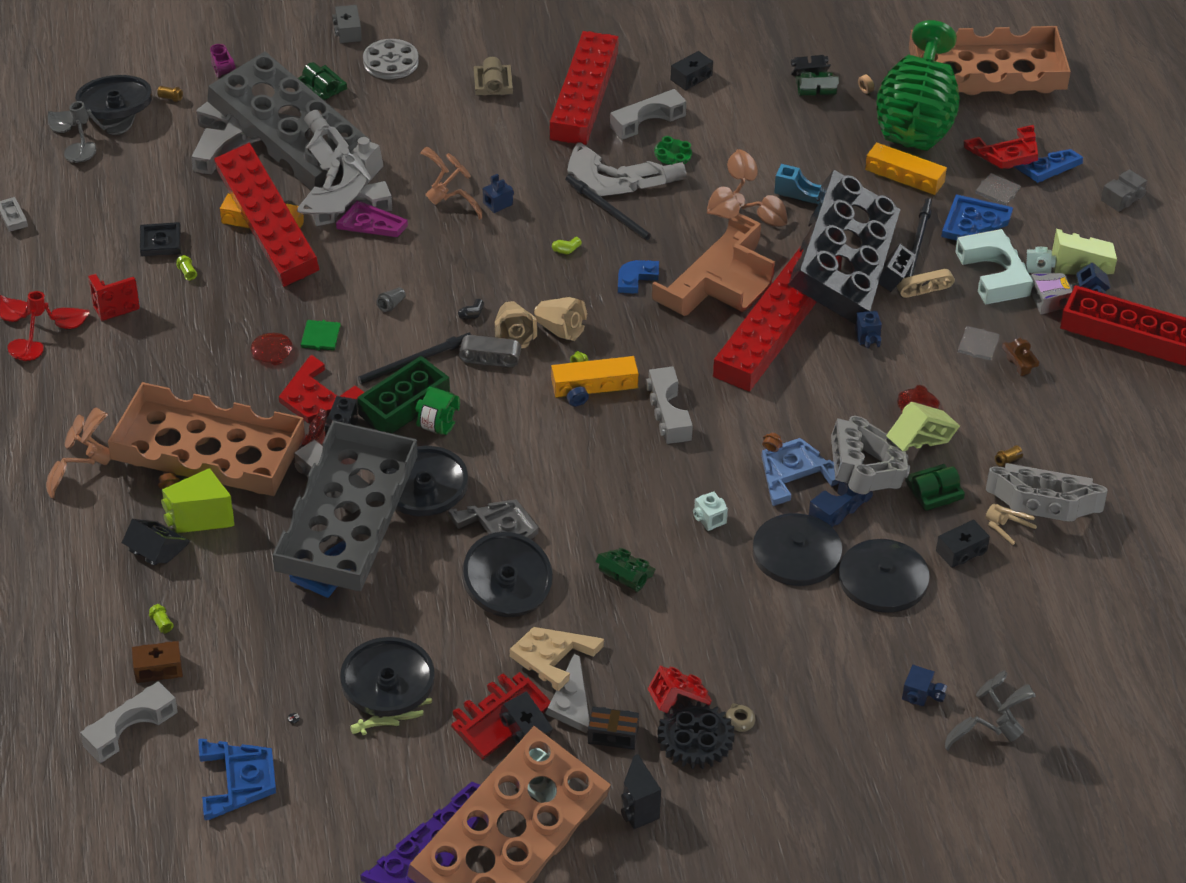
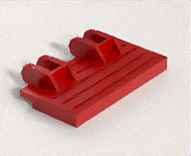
M521 672L512 678L517 686L504 673L498 676V681L508 692L507 694L495 682H490L487 685V689L491 694L478 704L483 712L472 701H465L463 703L464 708L473 717V720L459 708L452 711L456 721L451 724V727L482 760L513 737L511 730L505 727L500 719L499 714L504 703L527 691L542 714L548 709L551 701L528 677L525 678Z

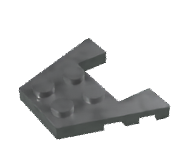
M517 499L489 503L488 507L477 508L476 506H468L467 510L457 511L456 508L448 510L450 519L458 529L479 521L488 534L513 532L529 539L534 538L538 534V526Z

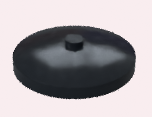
M111 75L97 78L83 85L75 96L76 101H82L86 110L90 109L97 119H118L134 115L144 110L153 98L150 84L139 77L130 75Z
M418 446L417 459L396 510L412 516H431L454 507L464 497L468 488V471L463 460L445 448ZM394 468L384 469L382 472L385 474H393L396 473L398 470Z
M789 513L773 517L762 524L754 536L753 557L757 566L768 577L783 584L807 586L822 582L837 570L841 562L842 543L839 535L828 523L811 515Z
M495 532L480 538L468 550L462 566L463 584L471 599L485 611L502 617L523 616L537 609L546 599L553 580L551 563L543 549L533 540L513 532Z
M872 539L854 545L845 553L840 563L839 582L844 593L859 606L876 612H899L913 607L924 597L929 584V569L923 557L910 546L895 540Z
M381 637L360 644L348 654L341 667L340 680L344 696L355 708L370 715L389 717L405 714L420 706L432 692L435 673L433 662L422 647L403 638Z

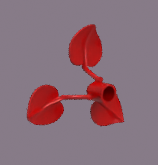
M40 291L30 292L27 302L0 295L1 319L16 322L31 314L29 340L15 339L8 344V353L13 358L23 361L34 360L42 355L43 344L33 341L35 316L42 315L45 310L49 318L55 320V325L64 329H74L82 325L89 316L90 310L63 307L56 308L51 313L49 303H45V295Z

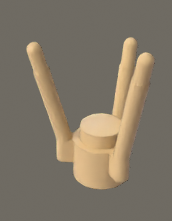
M992 504L986 513V519L990 521L988 526L994 528L1012 545L1015 544V541L998 525H1004L1010 519L1027 527L1037 528L1035 524L1018 518L1034 520V516L1015 512L998 504Z

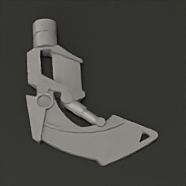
M313 110L304 118L305 123L314 133L306 148H309L321 164L320 167L327 170L328 173L323 188L314 187L299 205L297 211L302 214L343 213L345 207L361 192L365 183L370 182L371 176L356 151L350 154L349 145L335 127H331L318 110ZM328 134L337 146L335 151L327 144L322 137L323 135ZM341 163L343 168L342 181L339 185L331 186Z
M582 143L576 144L567 169L569 174H573L577 180L585 182L588 188L599 196L633 192L638 188L642 189L686 179V170L683 162L662 166L647 161L646 163L627 167L621 166L619 169L602 164L600 162L601 157ZM601 170L612 177L603 176L597 171ZM652 174H656V175H657V176H655V177H650V178H646V179L642 178L643 176H647V175H652Z

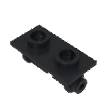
M808 56L791 59V66L795 67L791 75L797 74V76H801L802 72H812L819 75V72L828 71L831 64H827L829 62L828 56H811V63H808Z

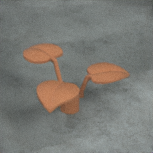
M425 147L420 154L432 159L442 169L432 188L426 193L428 199L437 205L443 198L446 201L449 197L460 194L473 206L480 220L482 218V209L477 201L466 191L458 189L447 194L449 189L446 185L459 171L466 178L469 179L471 177L468 170L454 156L448 153L446 155L447 158L457 169L444 183L440 182L444 173H448L449 170L435 151Z
M737 149L728 159L727 168L732 177L741 179V183L734 192L724 186L717 188L710 197L707 214L730 219L737 216L740 208L745 209L758 205L760 207L757 210V214L763 222L777 227L787 225L786 208L778 197L768 195L763 198L762 202L757 201L745 204V198L739 191L744 185L745 180L753 181L756 178L758 169L755 160L747 152Z
M94 408L86 421H84L82 415H77L73 426H71L67 433L65 447L68 449L72 448L77 439L88 446L86 455L89 456V459L63 458L61 462L57 461L54 464L46 482V489L51 498L55 499V491L65 473L67 462L90 463L94 465L95 461L103 465L109 463L111 459L109 448L99 444L90 437L99 424L108 416L106 412L99 408ZM83 429L84 432L82 434V437H80L79 434Z

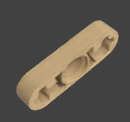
M941 269L906 277L897 285V289L902 297L908 298L947 289L953 285L955 279L950 270ZM930 281L928 284L922 286L924 282Z

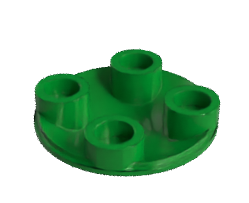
M664 136L662 141L655 146L654 154L659 161L667 165L680 162L685 164L692 157L691 143L673 139L670 136Z

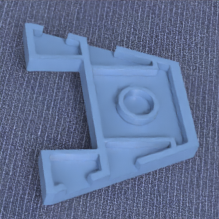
M801 438L783 443V446L777 452H771L767 449L762 450L761 457L773 506L791 500V493L784 483L821 472L830 486L839 484V481L835 480L834 462L825 460L820 456L819 451Z

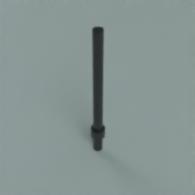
M570 174L566 176L565 180L574 186L578 193L586 195L645 240L650 239L651 234L589 189L585 182L577 180Z
M930 198L925 199L924 205L919 212L920 220L911 250L916 257L904 278L914 274L927 220L930 219L932 213V199Z
M469 332L459 337H450L446 339V342L358 376V381L360 384L401 369L420 356L426 359L448 349L451 351L459 348L463 338L471 335V333Z

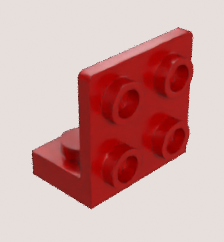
M96 274L88 276L92 304L101 321L140 309L137 284L134 277L105 285L104 281H100Z
M660 665L648 687V691L658 709L665 713H668L671 706L676 703L678 693L708 705L712 702L708 695V690L704 688L700 678L693 674H689V676L684 675L681 671L671 666L666 668Z

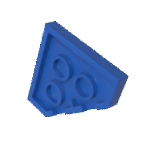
M956 194L941 237L957 240L958 237L989 232L1008 226L1013 207Z

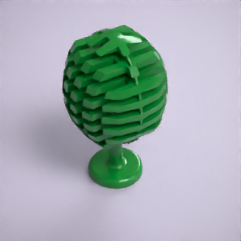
M936 20L922 21L914 26L912 40L919 49L925 51L923 58L908 54L901 59L885 76L877 95V118L885 140L902 144L906 148L914 147L928 151L948 133L958 113L959 90L954 72L950 65L934 61L936 54L947 53L954 48L957 35L949 25Z

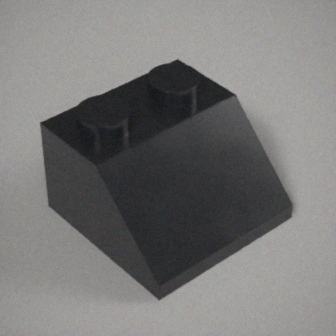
M132 519L121 543L129 547L128 551L131 553L143 555L146 557V562L157 565L158 563L170 562L189 544L190 540L158 521Z
M638 754L632 759L624 781L623 794L621 795L623 801L621 814L626 822H630L633 829L660 819L661 788Z

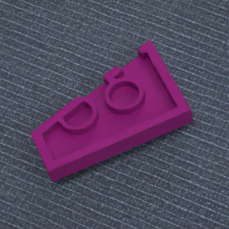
M357 201L336 223L337 229L398 237L408 226L407 219Z

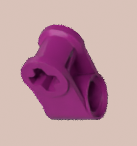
M215 44L211 46V63L217 78H220L221 75L229 74L236 69L234 60L225 45Z

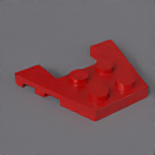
M1034 125L1017 128L1019 139L992 145H986L980 137L964 140L965 149L1002 169H1009L1013 166L1027 165L1038 161Z
M313 355L309 356L279 396V403L297 416L303 417V420L307 423L329 416L337 396L313 379L325 370V364ZM353 386L340 395V397L357 399L364 391L357 386Z

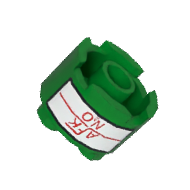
M429 386L423 400L420 399L416 405V412H419L416 426L437 434L447 435L456 422L452 419L455 410L459 411L460 409L459 396Z

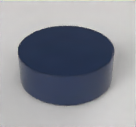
M576 387L567 394L569 404L575 407L583 405L589 398V394L584 387Z

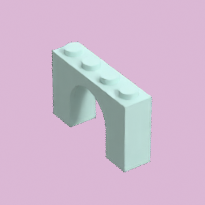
M1002 229L957 238L955 252L962 265L991 261L1002 265L1006 269V271L980 276L978 293L985 305L1031 295V289L1034 286L1032 277L1027 272L1024 262H1021L1018 257L1017 250L1012 247L1009 237L1005 235Z

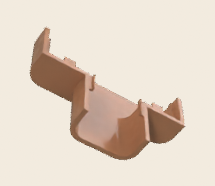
M740 213L734 218H730L724 235L668 288L657 282L652 284V299L683 316H687L708 295L741 312L746 311L768 289L774 276L775 261L754 252L760 239L761 223Z

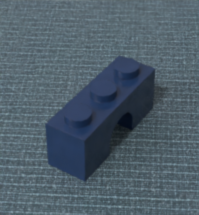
M839 481L838 494L840 496L831 495L824 490L810 501L809 515L817 517L833 527L840 524L848 514L854 513L861 504L868 502L873 496V492L869 491L867 494H859L852 491L848 483Z

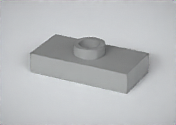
M15 197L0 201V215L9 232L28 227L27 220Z

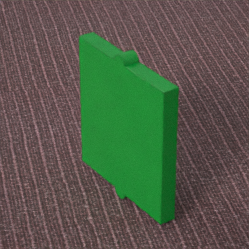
M307 320L301 348L335 350L341 323L328 322L326 320Z

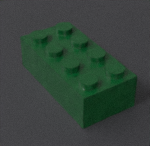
M420 356L358 396V414L378 431L392 434L418 417L419 412H416L417 402L420 399L423 400L429 386L450 392V378Z

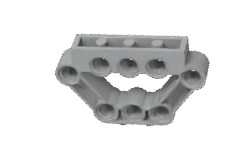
M851 416L849 421L838 418L831 434L835 480L848 483L849 488L856 493L867 494L869 491L900 488L904 477L907 478L910 471V465L907 464L908 454L894 444L886 436L885 432L876 428L862 417ZM862 450L876 457L881 462L864 465L865 456Z
M1006 463L1005 468L991 467L986 484L987 492L996 495L1015 512L1062 521H1074L1076 518L1084 515L1103 512L1108 491L1106 487L1094 484L1093 478Z

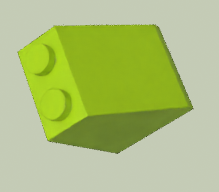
M210 468L162 489L163 499L161 503L166 512L164 520L177 533L228 528L235 525L231 495Z

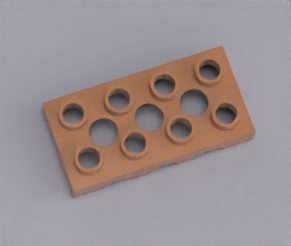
M1032 26L1028 33L1021 36L1012 34L1010 27H995L990 35L984 37L977 36L973 28H959L956 33L957 41L954 48L947 53L936 54L934 61L940 63H954V67L961 71L958 74H954L958 90L967 95H977L980 92L987 91L1014 94L1017 91L1025 90L1051 93L1054 90L1068 88L1071 72L1057 26ZM911 30L910 54L923 58L925 51L919 49L912 40L913 30ZM1025 60L1028 67L1034 70L1028 73L1019 72L1013 67V64L1017 61ZM989 61L991 67L998 71L991 74L983 73L977 69V64Z
M142 382L110 436L108 446L112 460L187 477L210 468L222 485L253 491L257 494L275 496L295 456L294 452L298 450L305 436L303 417L276 411L274 416L263 418L255 414L251 406L235 402L232 408L222 409L216 406L210 397L193 394L191 400H182L177 398L170 388ZM157 420L164 421V422H162V423H160V424H156V425L150 424V423H152L153 421H157ZM170 429L180 433L181 438L179 442L172 446H162L155 441V437L165 435ZM196 429L204 430L200 433H191V431ZM210 438H214L221 443L220 450L212 455H202L195 449L196 445L205 444ZM235 438L244 439L241 442H231ZM250 447L261 451L262 456L260 460L253 464H242L236 459V454L245 453ZM275 447L284 448L281 451H271ZM139 450H146L147 452L142 454ZM180 459H186L187 461L182 463ZM221 468H226L228 470L223 472Z
M533 726L409 864L407 876L416 883H533L551 857L557 855L567 844L577 827L584 820H587L605 800L611 784ZM540 748L548 754L549 758L541 762L535 761L529 755V751ZM536 777L551 779L557 788L556 796L551 801L544 803L533 800L528 793L529 782ZM579 778L587 784V789L575 791L569 787L568 780ZM504 782L513 783L518 788V793L513 796H506L500 792L498 786ZM507 811L520 813L526 821L525 832L513 838L504 836L497 827L499 816ZM549 812L556 817L557 823L553 826L542 825L537 816L540 813ZM472 817H480L486 821L488 827L482 831H475L468 826L467 821ZM484 846L490 849L495 856L494 867L486 873L472 871L466 864V854L471 848ZM512 847H518L526 853L527 858L521 862H515L509 859L506 851ZM441 852H448L455 857L456 863L452 866L444 867L437 863L435 857Z

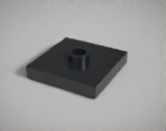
M180 222L140 225V256L181 254Z

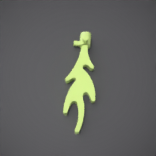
M427 698L420 706L431 704L432 698ZM423 710L410 711L405 714L382 718L373 716L365 722L359 719L358 723L350 726L353 734L361 732L362 735H366V728L381 725L399 726L398 720L423 716Z

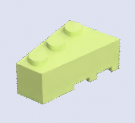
M1056 229L1052 256H1056L1055 268H1053L1054 273L1076 274L1093 262L1106 274H1114L1117 257L1113 243L1091 237L1090 239L1080 237L1079 234L1073 233L1070 235L1063 233L1060 229Z
M910 402L904 407L901 416L886 436L902 451H907L912 446L917 449L921 448L923 444L934 446L948 443L960 425L942 410Z

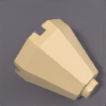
M566 297L541 301L536 306L534 315L538 323L558 337L575 341L584 331L585 325L581 324L582 320L587 318V310L584 301Z
M514 301L505 302L500 307L495 320V337L516 340L521 344V348H526L530 344L529 341L537 337L536 317Z

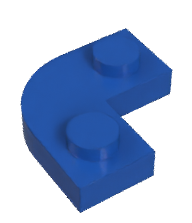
M635 260L621 266L618 273V293H638V280L658 281L659 261Z

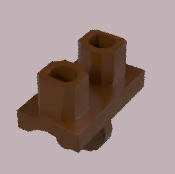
M1018 338L1013 342L1002 344V348L1007 354L1006 358L1009 362L1016 365L1020 376L1030 374L1032 368L1039 366V360L1030 350L1031 344L1028 340Z

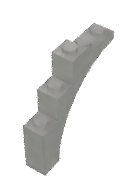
M257 106L260 110L269 109L266 106ZM278 113L281 119L290 117L298 120L300 116ZM232 116L225 130L206 128L192 155L193 172L212 174L216 169L214 158L249 142L253 143L261 139L257 136L250 139L241 131L239 121ZM291 128L283 129L285 132L288 133L295 132V130ZM310 129L306 131L305 137H309Z

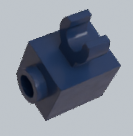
M498 174L491 176V184L483 188V203L493 213H496L513 205L514 190L505 183L504 179L499 180Z
M1093 262L1076 273L1080 287L1104 294L1111 288L1107 274Z
M878 312L857 313L855 333L859 345L865 344L866 348H870V344L876 343L877 347H880L882 324Z
M912 665L904 684L902 700L925 706L927 698L930 696L938 702H943L946 696L947 685L933 683L935 671Z

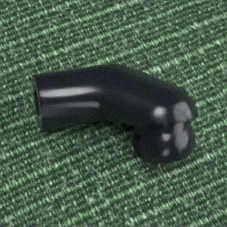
M476 299L473 306H465L459 309V318L462 320L478 318L484 307V301Z

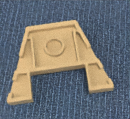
M533 627L510 648V657L526 669L535 670L539 673L541 680L550 681L552 687L559 691L569 681L570 673L554 666L572 649L594 657L604 647V639Z

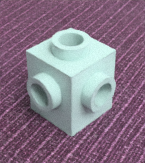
M1042 246L1035 247V250L1027 249V272L1051 273V268H1055L1056 256H1052V251L1048 250V247Z
M714 491L695 499L694 517L702 523L707 531L727 523L728 508L724 500L719 498Z

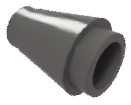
M400 287L381 293L376 300V304L381 311L390 312L406 297V293Z

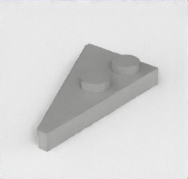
M574 654L566 672L570 673L569 681L559 691L556 690L545 714L587 733L590 720L580 656Z

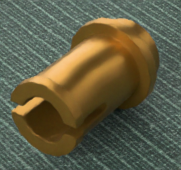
M159 86L157 95L159 98L172 99L174 102L182 99L183 91L179 87Z
M1015 445L1008 450L998 451L997 455H995L996 464L1000 467H1005L1006 463L1022 458L1023 453L1018 454L1022 452V449Z

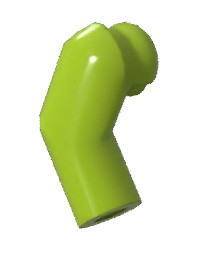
M574 237L571 241L557 240L552 243V249L558 253L570 254L582 242L578 237Z

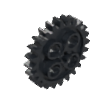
M688 701L686 707L679 703L678 710L671 707L670 713H664V719L659 720L657 735L658 743L661 744L660 750L666 751V758L673 756V763L681 760L682 767H685L687 763L691 764L692 769L695 768L696 764H699L704 769L705 763L713 767L714 760L721 763L722 756L728 757L729 750L733 748L735 734L734 726L731 725V718H726L725 711L718 713V706L710 709L708 704L701 706L700 701L697 702L696 706H693L691 701Z

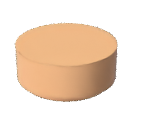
M865 74L858 78V85L863 93L869 94L874 91V83L870 76Z

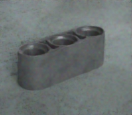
M467 335L462 340L459 358L467 363L514 367L519 361L521 344L513 339Z

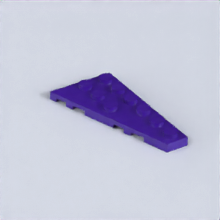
M475 782L469 783L451 798V802L442 810L438 809L428 822L420 824L395 845L396 848L386 857L382 856L369 871H364L360 875L361 881L365 883H416L407 876L409 864L478 789L480 784ZM480 817L470 818L467 821L468 826L474 830ZM441 852L435 857L437 863L444 867L452 866L456 860L448 852Z

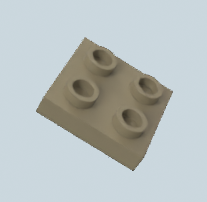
M488 57L483 61V66H474L475 95L513 94L511 65H501V61L497 57Z

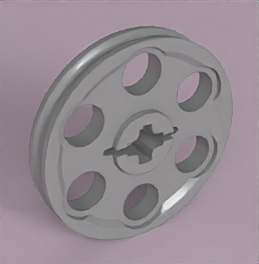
M400 39L379 40L369 45L363 53V64L366 71L381 79L406 77L416 70L419 63L417 49L411 43Z

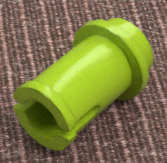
M185 255L180 256L177 259V268L183 272L186 280L195 279L197 272L192 266L191 258Z
M156 604L149 609V617L155 621L161 633H168L173 629L174 625L166 614V608Z

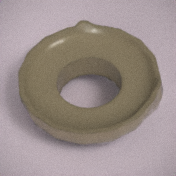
M733 703L726 713V718H731V725L738 732L750 730L756 721L754 712L744 705ZM736 713H744L747 718L745 720H738L734 715Z

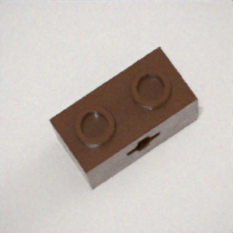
M179 641L132 647L133 670L136 683L183 677Z

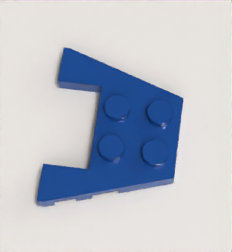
M198 739L200 762L225 759L228 794L202 797L205 821L276 793L272 748L245 744L239 747L228 745V742L219 741L217 744L210 743L207 739Z

